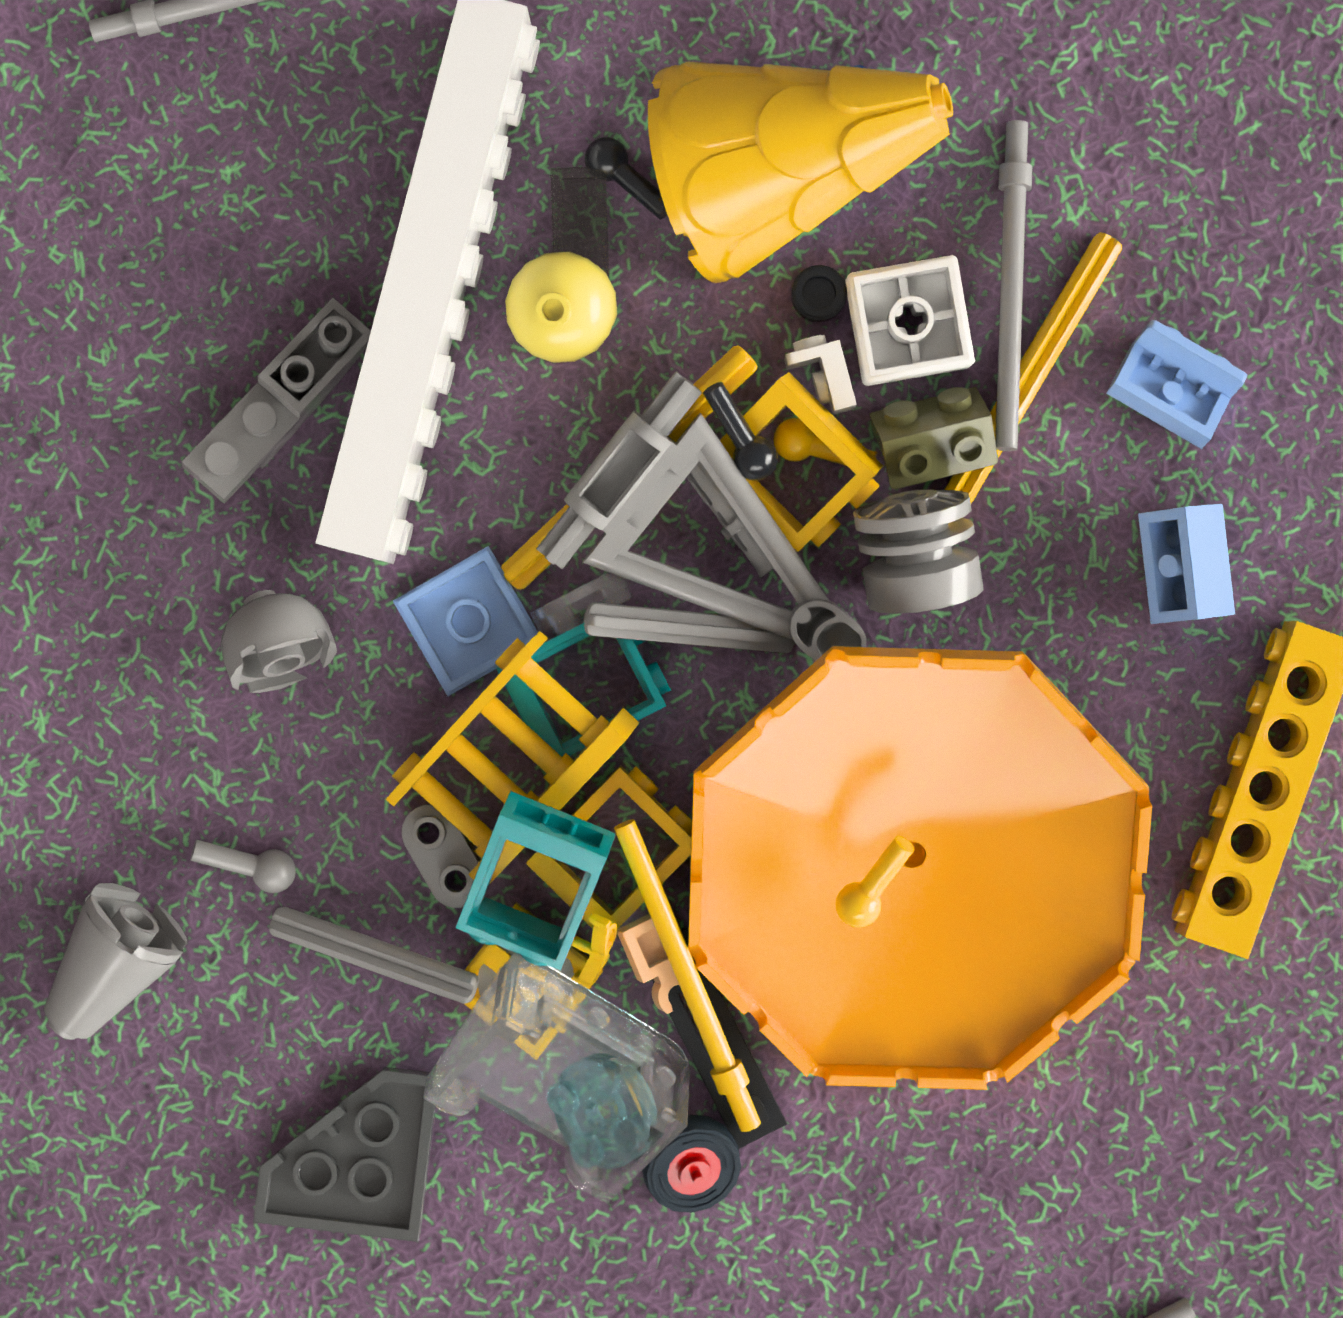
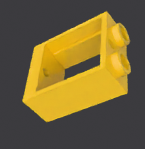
M788 372L779 378L743 416L755 436H758L787 406L856 474L805 526L789 513L758 481L746 479L792 547L799 552L810 540L819 547L841 525L834 516L848 502L857 509L877 490L880 485L873 477L884 465ZM726 433L720 439V442L733 459L736 447Z
M620 765L572 816L587 821L621 788L678 844L655 868L660 882L663 884L691 855L692 820L676 805L668 812L653 797L659 788L637 766L628 773ZM535 852L527 860L526 864L571 907L582 880L563 862ZM638 886L614 911L593 892L582 919L593 929L594 924L589 922V917L594 912L616 923L618 929L644 903Z

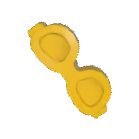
M594 912L589 917V922L594 924L591 943L575 936L571 945L590 955L582 972L578 970L571 978V980L585 987L591 985L610 957L609 951L617 935V924Z

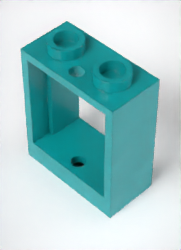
M585 623L543 643L531 658L536 663H539L586 639L590 635L585 632ZM616 638L647 697V700L627 709L638 721L666 707L667 704L662 695L671 691V688L657 661L646 666L637 648V645L645 641ZM497 667L496 669L500 674L502 669ZM514 675L505 685L523 722L559 755L563 756L567 753L571 756L586 747L579 741V738L582 736L581 734L562 742L540 697L517 675Z
M510 791L499 814L455 928L468 933L471 938L479 943L486 945L496 944L521 954L526 961L534 965L550 966L561 971L609 855L616 833ZM506 840L585 871L562 928L484 897Z

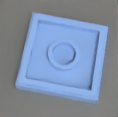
M490 546L485 547L393 600L447 696L454 694L496 670L498 666L495 664V661L517 638L526 645L538 633L513 586L503 576L504 572Z

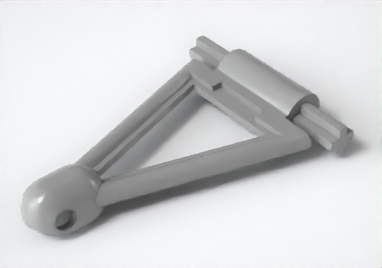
M677 371L643 414L633 410L566 495L564 501L569 506L568 509L536 548L550 563L556 564L563 569L592 531L598 528L604 534L589 551L582 563L793 640L803 652L815 661L832 646L866 647V636L861 626L847 612L827 598L703 415L699 413L676 442L668 436L702 394L700 389ZM699 461H701L798 604L792 611L629 551L630 547Z

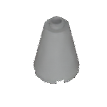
M99 883L86 896L44 1006L45 1015L49 1019L48 1024L56 1034L70 1040L91 1037L180 960L184 952L182 950L187 945V938L181 926L164 908L156 903L152 914L136 903L141 893L114 883Z

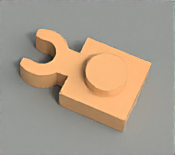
M647 914L617 929V934L636 979L645 983L654 978L655 982L652 987L653 1002L659 1010L669 1014L673 1012V1008L669 1002L668 994L671 988L679 985L651 916Z

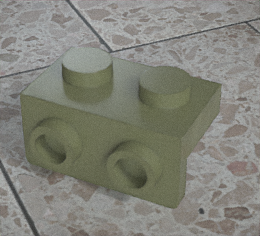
M953 387L940 392L936 397L915 402L907 400L896 401L888 404L883 410L869 413L873 434L883 454L888 482L892 489H899L992 466L998 462L992 415L976 387L968 389Z

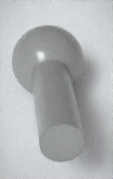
M196 839L190 861L250 876L261 890L268 893H279L286 890L293 883L296 875L293 859L286 852L277 849L267 850L260 855H254Z

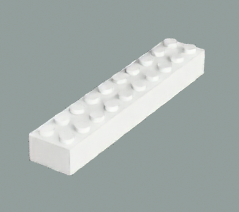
M457 0L316 544L394 564L396 554L405 556L413 531V523L405 520L410 500L420 501L427 478V470L422 469V466H420L424 447L434 448L441 425V416L436 415V411H434L439 393L445 395L449 393L454 376L455 362H451V356L448 355L452 340L462 341L469 318V309L465 308V301H463L467 286L474 288L477 286L482 269L483 255L479 254V246H477L480 233L490 234L498 204L497 201L493 200L494 192L492 188L495 178L499 180L505 179L510 162L512 148L507 147V130L509 125L518 127L526 98V94L521 93L523 84L521 81L523 71L533 72L539 51L540 40L535 39L537 27L531 25L528 8L525 5L506 0Z

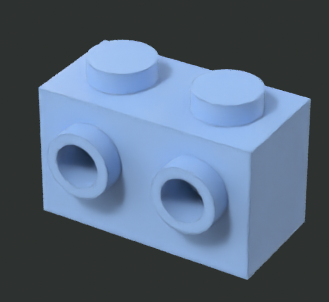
M1223 504L1188 506L1138 513L1151 624L1234 615L1235 608Z

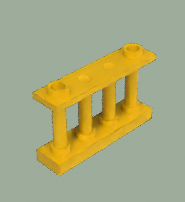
M540 631L526 645L517 638L495 661V664L502 669L501 673L423 758L413 752L392 775L399 785L386 800L393 807L413 788L477 846L474 852L481 859L468 874L473 880L493 830L484 824L428 772V769L445 751L453 756L504 804L510 791L560 811L618 750L640 723L624 708L610 722L602 715L597 719L531 658L548 639ZM514 675H517L582 735L579 741L586 747L574 760L567 753L563 756L559 755L496 697ZM480 713L546 772L543 778L550 785L539 797L531 790L526 794L461 734ZM506 840L490 883L525 848L524 846Z

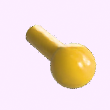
M799 418L787 419L776 428L773 443L777 453L782 458L798 462L807 459L809 456H814L847 466ZM867 449L875 458H877L876 451Z
M896 836L862 882H853L841 889L836 899V910L844 923L852 927H865L877 919L881 911L880 895L914 852V846L909 840L902 836Z

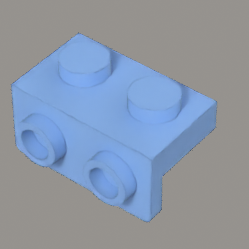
M1151 320L1130 346L1106 394L1202 449L1211 440L1230 399L1243 386L1247 374L1233 366L1224 357L1213 354L1187 339L1178 330L1165 326L1157 320Z

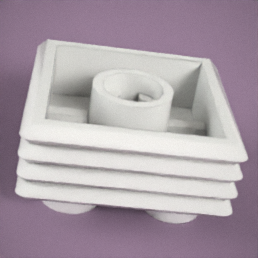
M950 255L857 271L847 276L845 280L861 379L865 386L964 370L974 364L975 358L956 256ZM903 308H910L913 316H922L924 323L918 325L915 329V335H908L905 328L897 327L895 320L899 319L903 314Z

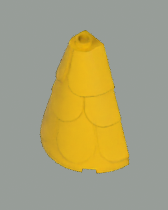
M689 61L658 71L652 84L655 89L660 88L659 97L648 100L650 149L657 183L667 215L675 234H683L689 237L695 248L688 251L689 260L698 272L712 283H721L731 278H739L802 232H810L863 191L869 193L874 191L950 135L947 118L953 116V106L949 90L945 83L939 84L937 77L930 74L838 65L829 71L772 64L754 67Z

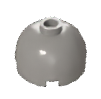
M272 590L256 592L244 600V605L233 613L225 625L220 644L223 661L232 687L239 690V684L246 683L250 693L279 690L304 680L307 677L295 672V670L314 663L319 659L322 667L325 668L331 663L337 653L336 644L329 625L317 607L303 597L286 593L276 594Z

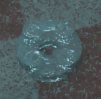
M606 1053L591 1054L569 1065L561 1073L558 1082L553 1084L547 1093L549 1107L554 1112L558 1128L570 1147L571 1155L574 1161L584 1168H591L596 1165L605 1169L622 1167L640 1157L649 1149L652 1140L648 1141L650 1127L657 1124L655 1100L645 1079L630 1064L622 1068L616 1062L609 1060L614 1056ZM598 1104L609 1107L611 1116L606 1118V1120L601 1115Z

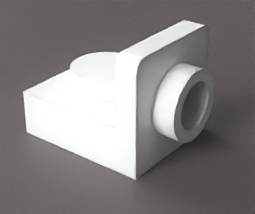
M817 335L794 342L795 352L786 354L784 358L786 369L790 370L819 362L821 371L812 373L818 401L821 404L830 403L833 415L854 410L857 404L840 340L827 343L825 335Z

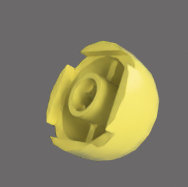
M573 252L545 253L527 262L512 279L505 300L507 323L516 341L533 356L552 363L575 362L597 351L610 335L617 317L616 292L607 273L588 258Z

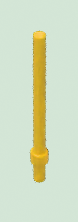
M634 819L624 821L616 825L614 831L714 1068L710 1072L718 1093L726 1095L740 1131H751L757 1128L761 1121L746 1087L750 1082L742 1061L734 1059Z

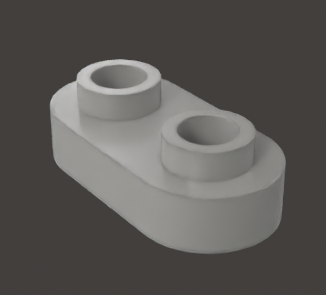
M431 804L421 805L412 810L403 822V843L434 897L445 906L462 908L474 881L468 874L479 862V859L466 836ZM431 822L438 827L439 837L435 842H425L420 837L419 829L423 823ZM457 870L466 876L467 883L464 889L453 890L448 886L447 875L449 872Z

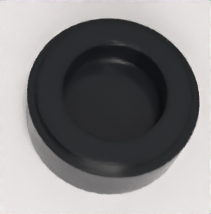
M814 265L804 269L796 277L791 290V300L795 310L804 319L812 322H825L837 316L847 298V287L843 277L833 268L824 265Z

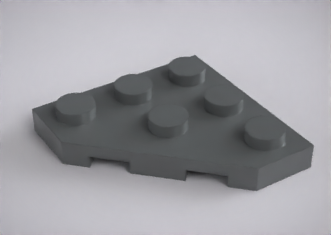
M384 1067L267 1159L259 1167L253 1223L418 1242L421 1236L440 1073Z

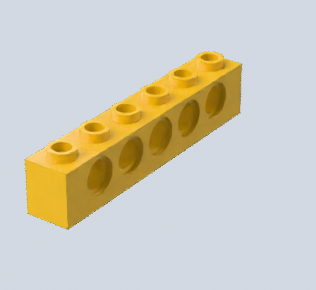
M1284 621L1282 629L1275 628L1267 641L1264 659L1270 661L1263 682L1256 680L1249 692L1245 710L1250 712L1251 716L1244 734L1238 732L1230 745L1227 763L1233 765L1226 786L1218 785L1212 796L1208 814L1215 818L1208 837L1201 836L1192 852L1190 867L1196 869L1190 888L1189 890L1182 889L1179 892L1172 910V920L1177 921L1175 932L1191 940L1248 959L1343 694V637L1299 621ZM1300 667L1306 672L1309 685L1302 696L1295 698L1287 688V678L1293 669ZM1282 719L1290 728V739L1286 746L1276 750L1268 740V731L1275 721ZM1264 771L1272 781V790L1266 799L1256 802L1250 794L1249 785L1256 774ZM1248 824L1253 831V843L1247 851L1237 854L1231 846V835L1238 826ZM1223 877H1231L1235 884L1234 897L1227 904L1216 905L1212 898L1214 884Z

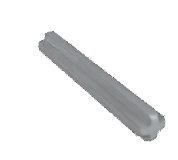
M596 602L590 603L584 614L585 632L590 636L776 653H789L792 651L794 644H796L793 640L723 614Z
M288 907L277 908L272 916L269 926V932L272 936L462 1004L471 1002L476 994L479 977L469 971Z

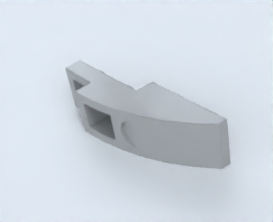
M332 298L257 376L258 382L190 452L182 461V467L225 504L259 467L263 469L335 388L367 348L371 330Z

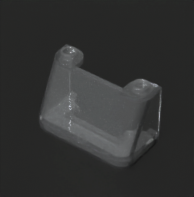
M515 953L498 969L426 1079L423 1099L435 1105L439 1110L455 1116H464L470 1113L476 1107L479 1098L485 1100L564 1146V1165L569 1181L580 1191L587 1192L607 1204L687 1127L690 1066L684 1051L666 1035L583 985L571 980V978L553 967L534 965L526 961L521 954Z

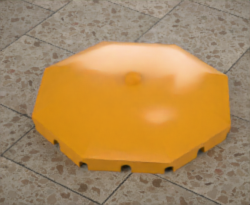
M832 646L693 771L688 949L696 962V968L743 1015L747 1012L751 1013L759 1024V1031L806 1077H808L809 1073L813 1076L822 1077L825 1080V1084L830 1086L896 1087V1080L901 1078L916 1081L918 1088L988 1090V1082L997 1081L1002 1077H1005L1008 1083L1060 1039L1058 1032L1065 1022L1072 1019L1078 1024L1130 980L1129 970L1135 964V960L1140 961L1145 893L1142 889V873H1147L1152 815L1149 786L1022 651ZM896 836H902L909 840L914 846V852L880 895L881 911L877 919L865 927H852L844 923L836 910V899L841 889L850 883L862 882Z

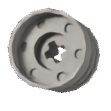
M926 489L901 492L861 506L853 512L856 531L865 533L857 539L859 552L871 556H885L869 563L862 569L870 610L878 613L901 614L941 609L977 597L984 590L977 550L962 546H952L970 538L975 533L973 521L963 518L972 511L970 497L967 492Z

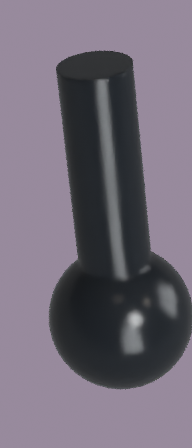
M602 137L596 139L588 146L584 161L586 169L592 177L603 182L615 181L659 220L667 216L660 190L628 164V153L621 142L611 137Z
M717 382L708 387L703 392V395L736 447L733 453V461L742 475L752 481L763 480L770 476L778 462L775 446L768 439L754 435L723 382Z

